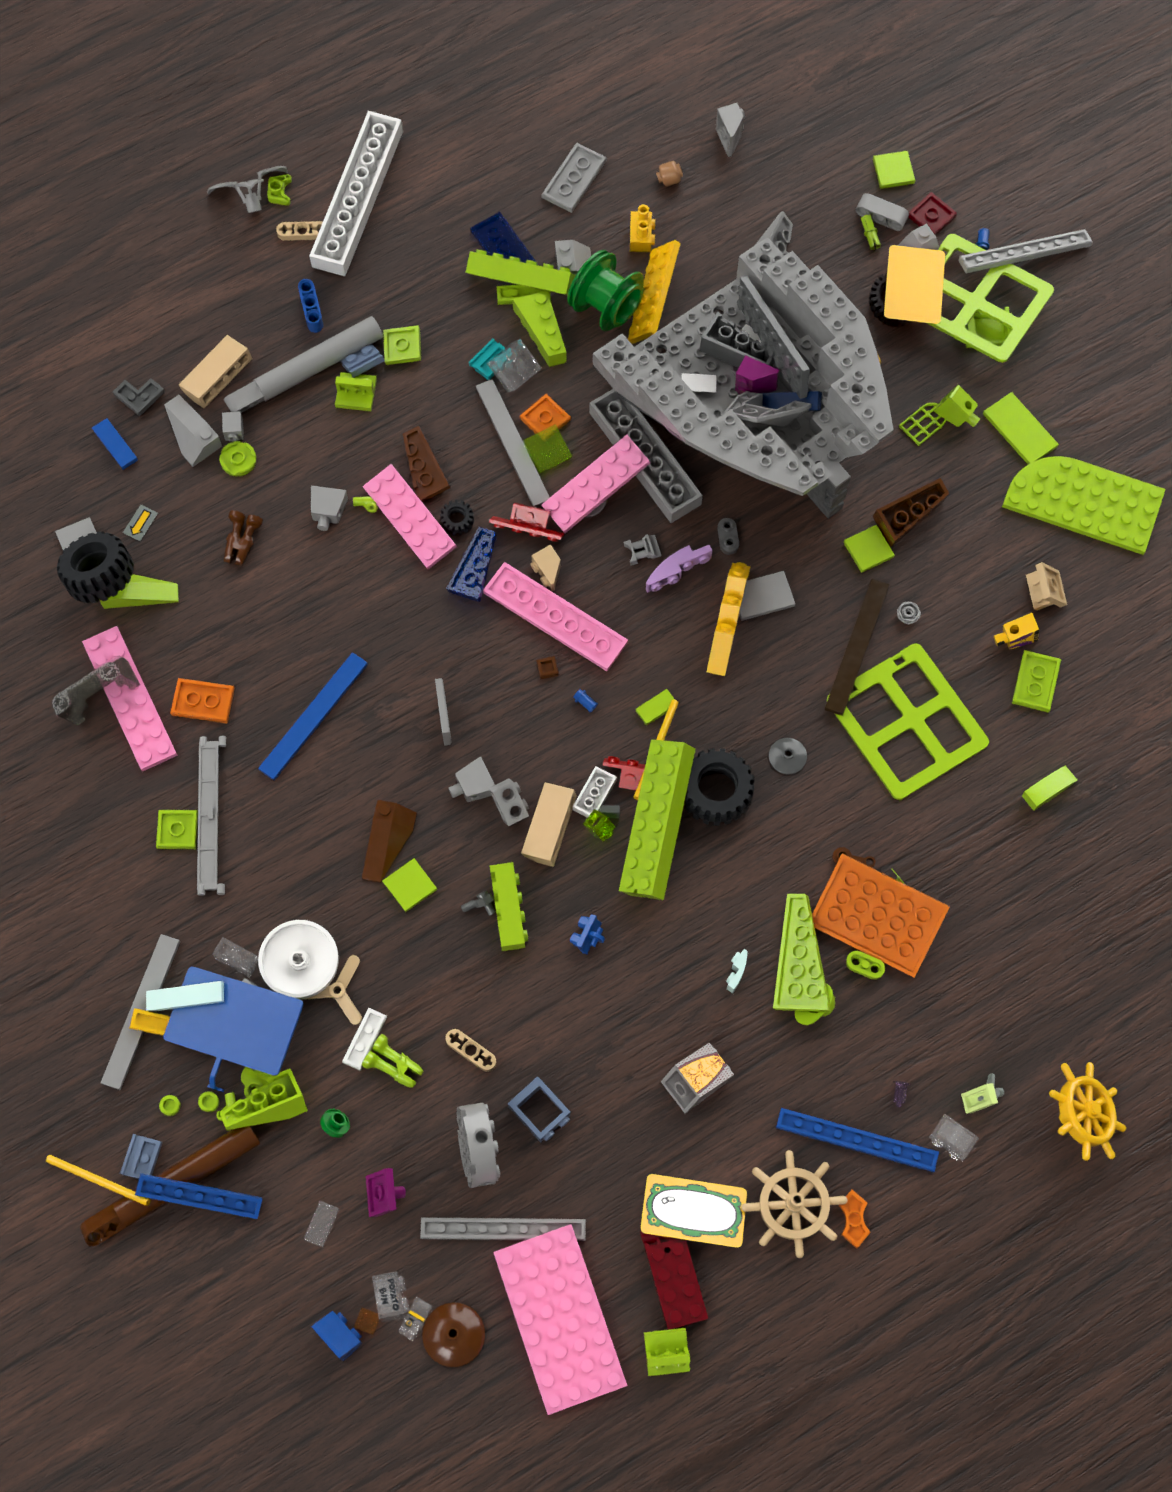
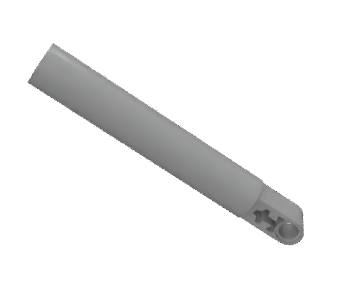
M370 316L255 378L250 384L226 396L224 401L231 412L241 411L242 413L260 402H266L345 359L348 355L358 352L363 347L383 338L382 331L376 320Z

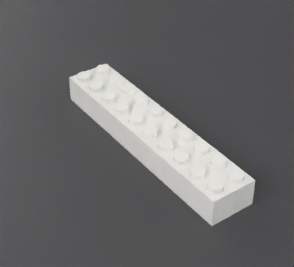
M368 111L309 255L313 268L346 276L403 133L401 119Z

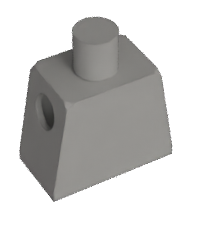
M311 486V516L314 521H318L317 528L319 530L327 531L329 523H339L348 501L346 490Z
M479 757L456 772L457 784L448 788L452 798L463 794L466 801L471 802L492 796L488 788L495 784L482 758Z

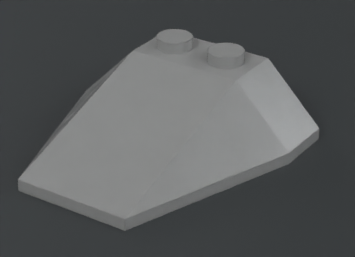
M746 391L736 396L724 411V414L732 409L740 419L758 422L761 425L770 424L776 425L777 428H786L811 408V404L793 401L778 409L762 407L763 394Z

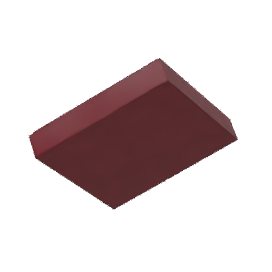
M931 192L909 212L908 218L919 227L927 224L936 236L957 216V212Z

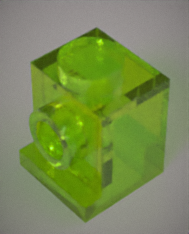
M596 809L593 810L583 823L596 838L603 842L613 835V829L615 828L608 817ZM597 819L600 820L595 827L592 826Z

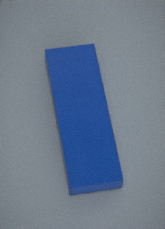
M107 418L92 427L94 433L122 470L138 461L136 455Z

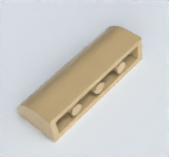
M226 335L179 384L180 388L192 401L205 408L252 360L248 348Z
M544 783L521 852L523 856L537 863L554 867L573 805L576 801L577 795L574 789Z

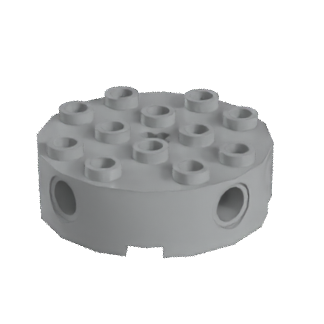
M484 1103L459 1106L456 1111L459 1126L457 1132L460 1154L469 1188L496 1184L498 1177H500L499 1166L496 1165L495 1158L496 1153H498L497 1140L493 1141V1132H495L494 1122L489 1120V1108Z

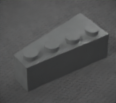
M717 311L701 337L699 351L738 368L745 355L773 367L774 359L769 356L767 347L758 340L755 341L750 338L746 331L742 332L736 328L732 321L725 320L722 314Z

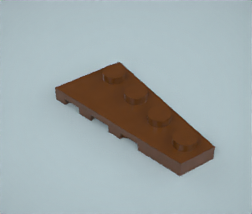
M417 426L403 433L413 488L421 502L450 489L420 427Z

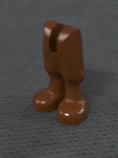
M231 510L228 518L233 523V531L226 537L227 544L224 562L231 564L235 550H238L235 564L242 566L250 547L253 545L252 534L262 525L263 519L256 515H248L246 520L243 513ZM246 520V529L244 535L240 538V533Z

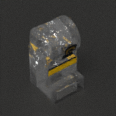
M416 1296L398 1332L413 1341L434 1307Z

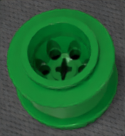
M606 250L596 252L582 265L571 283L567 297L568 304L576 312H583L591 306L601 312L600 328L603 331H609L623 325L637 309L644 292L643 274L641 272H634L626 278L615 272L617 264L615 254L609 253Z

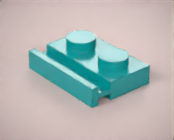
M492 338L469 361V366L473 367L475 371L489 381L513 356L508 349L503 351L505 347Z

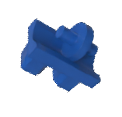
M592 914L590 917L581 916L578 926L584 930L581 935L573 933L570 938V942L584 954H588L591 946L595 947L597 942L604 943L605 938L601 935L603 929L600 928L602 923L597 920V916Z

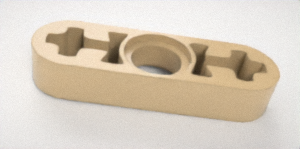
M282 222L277 226L276 231L281 240H316L318 230L323 222ZM300 228L307 229V232L305 234H299L298 230Z
M452 1029L446 1034L447 1045L481 1070L490 1072L496 1067L495 1056L460 1030ZM451 1035H459L458 1039L464 1043L461 1050L459 1049L461 1045L458 1042L451 1043ZM469 1045H474L477 1048V1052L473 1056H469L465 1052L466 1047ZM481 1051L484 1052L481 1054L483 1058H491V1066L488 1064L483 1066L484 1061L478 1058Z

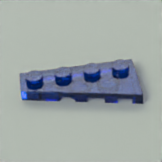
M478 527L446 588L448 592L474 601H481L497 536L495 531Z

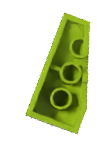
M133 574L130 582L125 584V588L122 591L120 590L116 596H111L106 601L100 600L104 609L179 602L178 584Z
M291 1069L269 1077L266 1080V1084L259 1089L254 1088L251 1091V1095L244 1100L239 1099L221 1112L220 1116L226 1130L286 1120L307 1112L303 1095Z

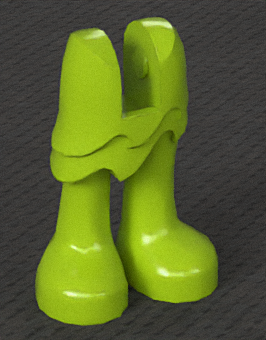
M380 1034L372 1050L395 1062L397 1068L381 1059L372 1051H369L361 1064L366 1069H380L392 1076L398 1083L409 1088H413L416 1082L404 1074L406 1070L409 1069L419 1076L423 1074V1069L408 1056H405L403 1052L400 1055L389 1047L388 1038L383 1034Z

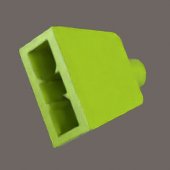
M959 385L952 389L934 410L936 414L956 427H959L965 421L974 427L980 420L973 413L978 406L977 403Z

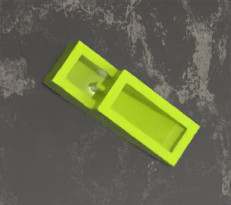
M1063 766L1024 791L1022 797L1035 811L1077 782V779L1066 766Z

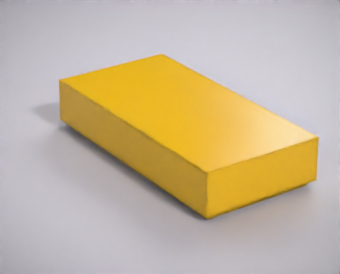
M134 1008L129 1029L164 1036L170 1016Z

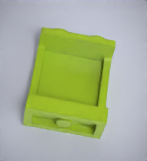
M1005 307L1004 310L1009 313V307ZM976 312L965 327L968 331L996 346H1001L1012 331L1005 325L980 312Z

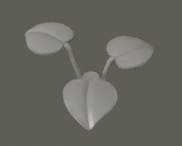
M275 166L257 172L258 179L249 180L248 182L219 183L211 186L207 194L209 195L219 187H235L243 200V204L246 203L248 213L262 210L259 201L261 200V182H264V179H261L262 176L272 171L287 173V168L285 166ZM258 183L256 196V192L252 193L251 189L255 184ZM243 186L248 188L249 194L245 195L246 198L242 194L239 187Z

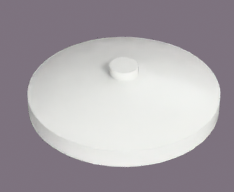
M292 920L277 926L266 936L259 951L258 964L264 981L274 992L296 999H305L322 992L332 982L338 969L339 955L334 939L322 926L307 920Z

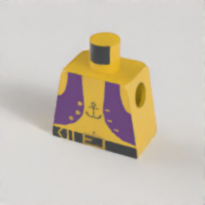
M1033 613L1004 624L1003 633L994 635L996 645L1000 646L1007 643L1009 649H1014L1037 642L1039 628Z

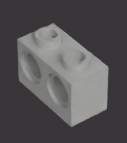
M508 778L488 788L507 826L529 816L527 812L529 809L525 799H521L519 795L521 789L517 782H513ZM510 789V794L507 797H503L504 790ZM513 806H518V811L514 814H511V808Z

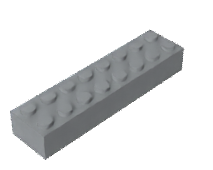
M614 389L589 403V413L613 445L625 435H628L651 463L640 471L636 477L670 523L702 504V494L637 408L623 400Z

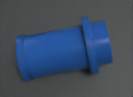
M981 228L978 230V242L975 244L985 250L990 247L988 243L990 231L988 229Z
M578 690L573 697L576 703L579 702L590 713L598 705L597 702L586 694L585 690Z

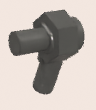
M487 890L476 895L478 899L461 905L464 913L474 907L479 908L483 906L488 915L496 912L491 904L494 898L491 892L488 893Z

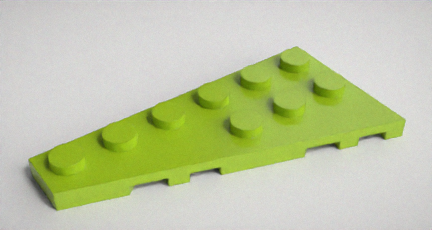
M787 894L773 1009L831 1012L809 897L806 894Z

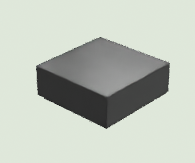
M619 805L600 806V818L620 817Z

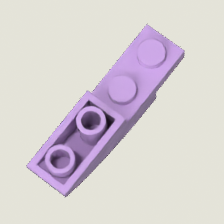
M710 545L692 551L690 546H686L665 559L647 580V593L658 591L664 585L677 583L681 579L682 570L688 571L696 564L708 562L712 558Z

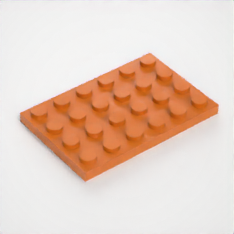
M842 853L812 913L816 929L915 978L950 906Z

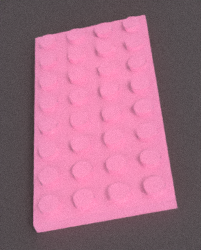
M572 1224L493 1252L547 1414H553L626 1387L627 1383Z

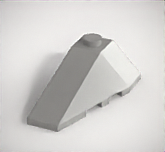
M783 211L779 213L756 244L768 237L785 256L788 254L786 248L787 243H790L793 224Z
M180 395L164 404L180 451L192 467L222 447L216 432Z

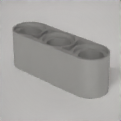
M868 193L863 194L855 209L856 213L861 217L870 215L873 222L896 231L902 230L909 216V212L905 208Z

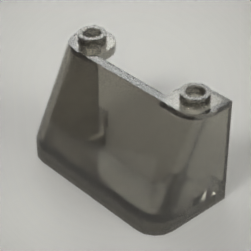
M114 656L64 688L52 700V707L56 715L79 725L85 721L83 717L84 709L89 708L85 699L113 681L119 687L127 685L132 690L138 687L140 683L127 659L121 656Z

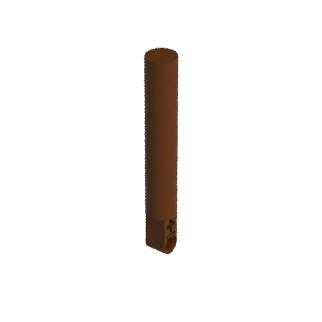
M251 1126L231 1129L163 1171L157 1177L197 1184L261 1143ZM123 1196L85 1220L81 1224L80 1230L87 1245L97 1246L162 1206L167 1201L151 1199L150 1204L145 1206Z

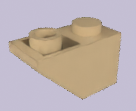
M549 545L533 554L532 563L530 564L534 572L540 574V580L544 587L554 591L561 563L559 556L553 547Z

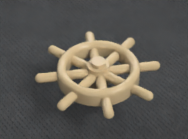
M788 1150L785 1153L787 1169L778 1171L769 1177L759 1168H753L752 1173L765 1185L761 1191L759 1202L745 1203L741 1206V1209L744 1212L760 1211L763 1221L769 1228L759 1240L761 1246H766L772 1237L777 1234L780 1237L794 1240L796 1257L802 1258L804 1256L802 1239L812 1236L819 1230L830 1240L835 1241L837 1239V1234L824 1223L829 1215L830 1205L846 1204L848 1199L846 1196L829 1197L824 1183L820 1180L829 1169L827 1162H823L813 1174L805 1169L795 1168L793 1152ZM788 1178L789 1193L777 1183ZM796 1178L806 1180L807 1183L797 1193ZM813 1187L820 1197L804 1199ZM770 1191H774L783 1201L768 1202ZM821 1206L818 1218L805 1207ZM784 1209L780 1216L774 1220L770 1210ZM800 1214L812 1225L801 1230ZM790 1215H792L793 1230L782 1227Z

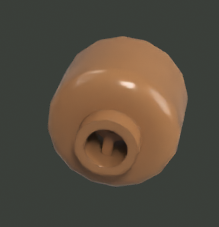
M675 161L661 164L659 172L656 173L659 183L663 182L666 187L679 183L681 177H683L681 166L679 163L676 164Z

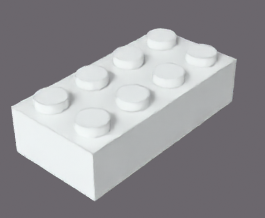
M595 766L573 805V811L594 821L600 811V806L604 804L616 783L617 777Z

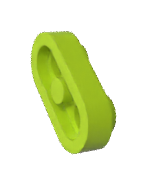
M852 951L846 958V965L849 970L867 978L876 980L881 978L885 972V965L881 960L863 952ZM852 960H858L859 965H854ZM872 967L877 968L878 972H877V973H873V972L871 971V968H872Z

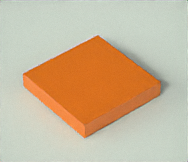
M545 394L522 413L520 419L546 442L571 420V416Z

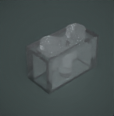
M222 937L212 953L216 960L249 978L258 965L257 955Z
M946 1114L943 1115L929 1136L935 1146L945 1148L949 1151L948 1154L956 1160L961 1159L962 1161L968 1156L979 1137Z

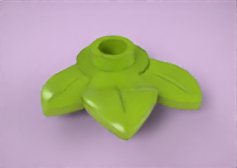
M245 1067L241 1074V1081L245 1086L244 1094L246 1098L251 1095L253 1088L259 1089L272 1075L258 1070L253 1071L251 1068Z

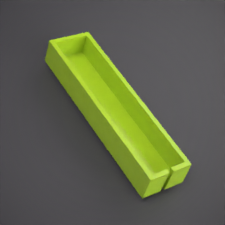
M651 740L619 887V891L627 895L664 900L695 754V748L684 742Z

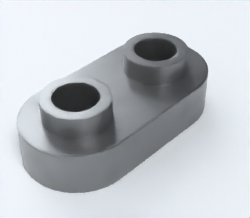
M724 518L718 523L720 549L723 553L731 555L736 553L739 547L737 526L734 520ZM731 541L733 544L728 545L727 542Z

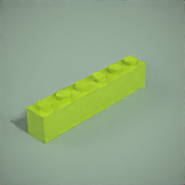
M478 249L476 252L470 251L466 273L564 295H568L569 288L575 277V274L571 273V269L560 267V270L553 269V265L544 263L542 267L538 266L535 261L526 260V263L520 262V258L511 256L509 259H504V255L493 253V256L486 255V251Z

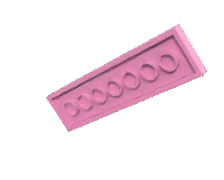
M505 562L483 590L485 595L605 671L609 670L628 644V639Z
M115 626L82 641L142 772L178 756L118 627Z

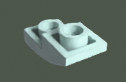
M745 949L741 953L737 952L731 960L733 962L732 970L736 972V974L732 972L726 981L728 983L727 990L731 993H734L743 976L747 961V950Z

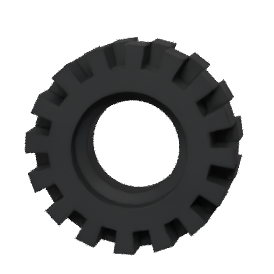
M451 500L449 505H444V509H441L440 514L441 526H443L444 531L447 530L448 534L452 532L453 536H456V533L462 536V532L466 534L468 529H472L474 516L473 510L468 503L465 504L463 500L458 503V500L452 503ZM453 513H461L464 519L460 523H453L450 520V516Z

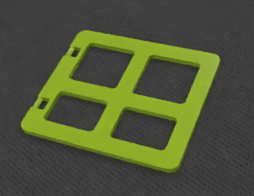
M949 234L938 249L948 252L945 256V264L956 250L966 255L986 251L956 234ZM1013 264L990 268L974 292H969L943 279V293L964 304V307L953 321L941 316V321L938 324H927L1003 363L1009 359L1052 296L1054 287ZM1002 275H1006L1037 292V295L1021 317H1016L985 300ZM976 312H980L1012 330L1001 346H996L965 329Z
M919 644L908 646L898 654L858 676L854 683L856 691L851 693L849 700L872 686L880 684L901 712L902 717L872 736H868L847 706L843 716L835 714L893 798L897 800L906 798L984 750L989 744L986 734ZM902 657L905 662L897 666L894 661ZM913 662L917 663L938 692V696L917 708L912 705L892 677L894 673ZM945 707L951 710L971 738L970 742L952 753L945 751L925 723V719ZM912 729L931 754L935 763L908 780L900 782L878 752V748L905 731Z

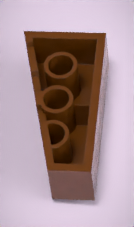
M941 478L875 511L873 518L890 548L946 500L950 493Z

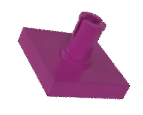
M385 1168L366 1176L369 1217H378L395 1211V1199L404 1198L406 1191L404 1186H394L393 1168Z

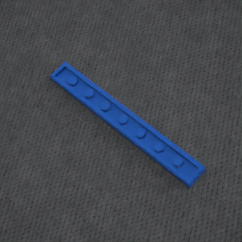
M353 652L260 765L259 771L275 781L367 667L368 663Z
M784 1108L780 1109L776 1129L935 1172L939 1152Z

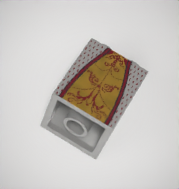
M708 1043L677 1063L662 1079L661 1083L686 1114L726 1084L734 1074L719 1056L718 1051Z

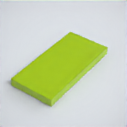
M1012 392L983 412V415L1027 464L1043 458L1059 445Z

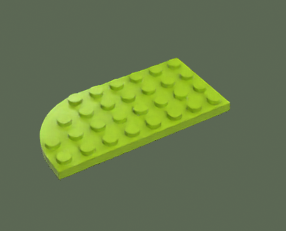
M1054 456L1036 460L1020 470L1009 486L1002 507L1144 555L1166 489L1077 459Z

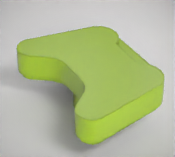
M290 175L269 178L267 197L270 203L290 205V198L285 195L286 185L292 182Z

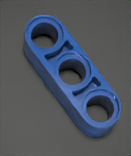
M303 279L299 282L298 289L307 327L311 332H319L323 328V320L314 283L310 279Z

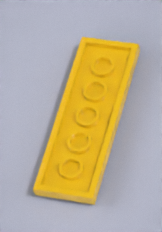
M677 240L654 248L650 252V259L646 267L643 283V296L633 314L632 325L629 329L628 341L632 344L647 339L658 330L681 244Z

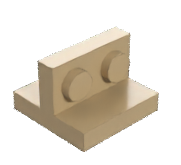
M1043 562L1036 564L1037 571L1026 575L1033 608L1038 611L1053 604L1059 607L1066 606L1067 602L1059 570Z

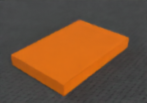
M178 678L170 714L171 716L228 723L235 687Z

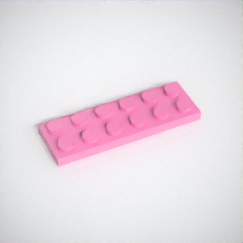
M625 435L545 501L542 507L550 511L552 519L566 533L651 462L631 438Z
M392 464L363 486L428 570L457 547Z

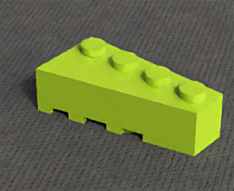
M548 291L513 299L515 314L518 315L522 325L529 332L532 341L537 345L548 366L566 363V349Z
M513 862L490 865L502 951L525 948L528 934L527 930H523L522 923L526 921L524 911H520L519 904H523L522 894L517 892V885H520L519 874H515Z

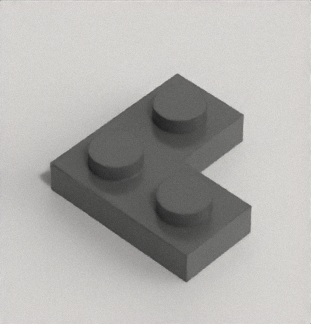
M151 378L139 390L124 380L113 391V395L138 416H141L165 393L164 388Z

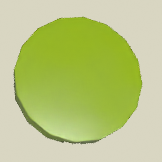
M234 441L228 443L222 449L219 461L222 469L227 474L243 476L254 469L257 457L250 444Z

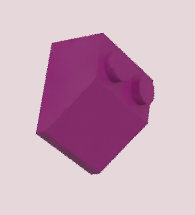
M745 355L736 372L735 391L738 394L746 391L753 393L776 391L778 388L779 370Z

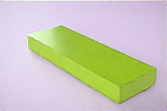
M522 285L497 286L498 305L513 304V299L544 292L545 290ZM548 291L549 298L551 301V292Z

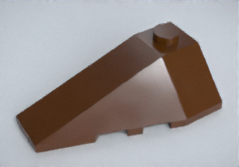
M377 800L363 868V880L382 882L398 853L403 849V845L408 837L413 833L417 812L398 803Z

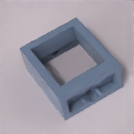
M538 1076L507 1103L509 1109L540 1143L543 1140L547 1142L554 1136V1130L558 1126L562 1128L570 1121V1111ZM539 1089L562 1112L542 1132L519 1109Z

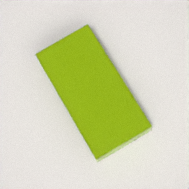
M666 689L636 708V712L647 726L666 714L671 700L675 699Z

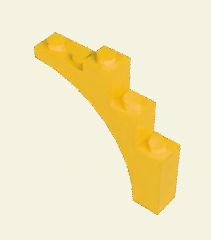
M742 562L732 563L729 570L706 672L722 676L726 674L750 572V566Z

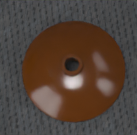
M454 1302L443 1304L433 1310L426 1319L422 1332L423 1344L427 1353L435 1362L446 1367L464 1366L473 1361L482 1350L485 1341L484 1324L478 1313L465 1304ZM451 1330H456V1337H450L449 1332Z

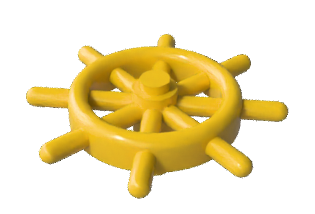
M1091 1062L1086 1064L1085 1076L1076 1078L1069 1065L1063 1063L1061 1069L1067 1082L1063 1085L1060 1092L1056 1090L1049 1092L1050 1097L1059 1101V1119L1063 1125L1058 1129V1133L1065 1135L1069 1132L1078 1143L1082 1144V1159L1084 1161L1090 1159L1091 1147L1097 1145L1103 1147L1109 1159H1114L1115 1153L1109 1140L1113 1136L1115 1129L1120 1132L1126 1131V1126L1117 1121L1116 1109L1112 1097L1117 1094V1089L1112 1087L1107 1091L1098 1080L1094 1079V1065ZM1080 1087L1085 1088V1094H1083ZM1092 1128H1093V1130H1094L1096 1136L1091 1135V1129H1092Z

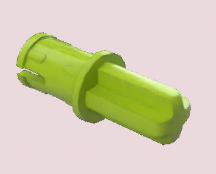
M864 215L861 218L865 231L864 236L867 237L870 250H875L874 246L878 249L881 247L877 236L878 230L874 227L872 217Z

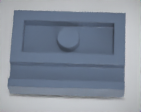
M372 344L341 360L342 366L353 378L384 362L383 355H380L379 351Z
M133 1134L120 1174L139 1179L140 1173L152 1175L162 1142Z

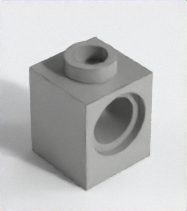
M241 411L222 413L225 441L244 440Z

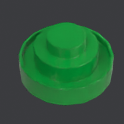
M328 1109L320 1119L322 1129L331 1137H343L350 1128L348 1117L337 1109Z

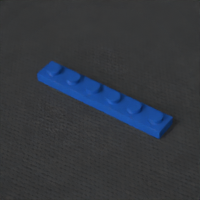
M140 1173L135 1192L136 1196L258 1219L262 1203V1197Z

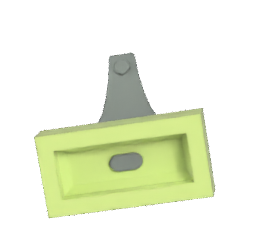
M993 1073L989 1074L985 1085L961 1094L966 1114L974 1113L997 1104V1099L1004 1095L1003 1088L995 1089V1075Z

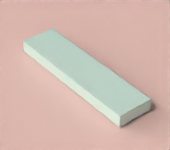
M222 981L146 991V1011L149 1012L224 1002V982Z

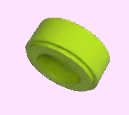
M204 1092L198 1099V1105L204 1112L211 1113L219 1107V1098L213 1092Z
M167 1095L161 1099L159 1108L164 1115L174 1116L179 1112L181 1104L177 1097Z

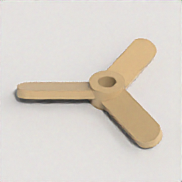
M356 955L350 956L335 983L327 986L317 995L305 999L333 998L338 1002L352 1024H360L362 1016L346 993V988L360 963L359 958ZM340 988V993H334L335 989Z

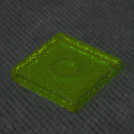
M556 424L523 440L539 474L572 458Z

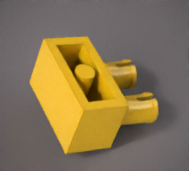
M640 205L638 212L631 211L630 252H651V245H655V234H652V230H655V219H652V212H649L647 205Z

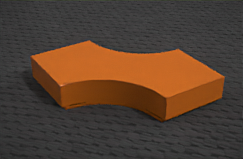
M851 1190L846 1196L848 1199L847 1203L838 1205L842 1209L846 1220L845 1229L841 1235L855 1248H858L871 1232L866 1227L863 1218L867 1202L854 1190Z

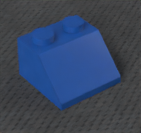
M331 1311L311 1327L336 1356L345 1361L362 1345L359 1340L362 1336L354 1327L350 1330L346 1326L348 1320L341 1312L336 1314L334 1311Z

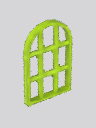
M932 402L923 405L899 425L918 446L946 423V419L942 424L937 421L941 418L940 415L935 418L930 415L936 409L938 403ZM927 406H934L930 411L924 409ZM922 410L925 415L919 420H915L913 417ZM929 417L932 421L927 426L922 427L919 423L924 418ZM911 419L914 424L906 430L903 425ZM936 423L939 426L931 433L926 431L932 424ZM918 426L921 431L912 436L909 431ZM921 433H925L927 437L919 442L916 438Z

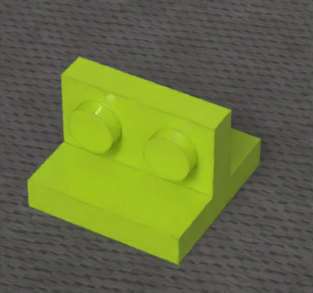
M340 372V376H336L335 381L337 388L335 407L372 411L377 381L376 376L360 374L353 378L349 373Z
M686 1328L644 1332L648 1376L690 1371V1354L687 1345Z

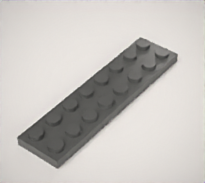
M748 276L740 277V285L738 286L739 300H737L739 310H742L746 321L752 325L754 333L758 334L762 345L767 347L769 356L773 357L777 368L781 369L785 380H788L791 384L793 392H796L800 399L806 398L809 367Z

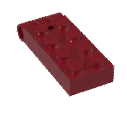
M640 1230L667 1330L708 1320L687 1241L646 1234ZM668 1248L670 1252L666 1253L664 1249Z

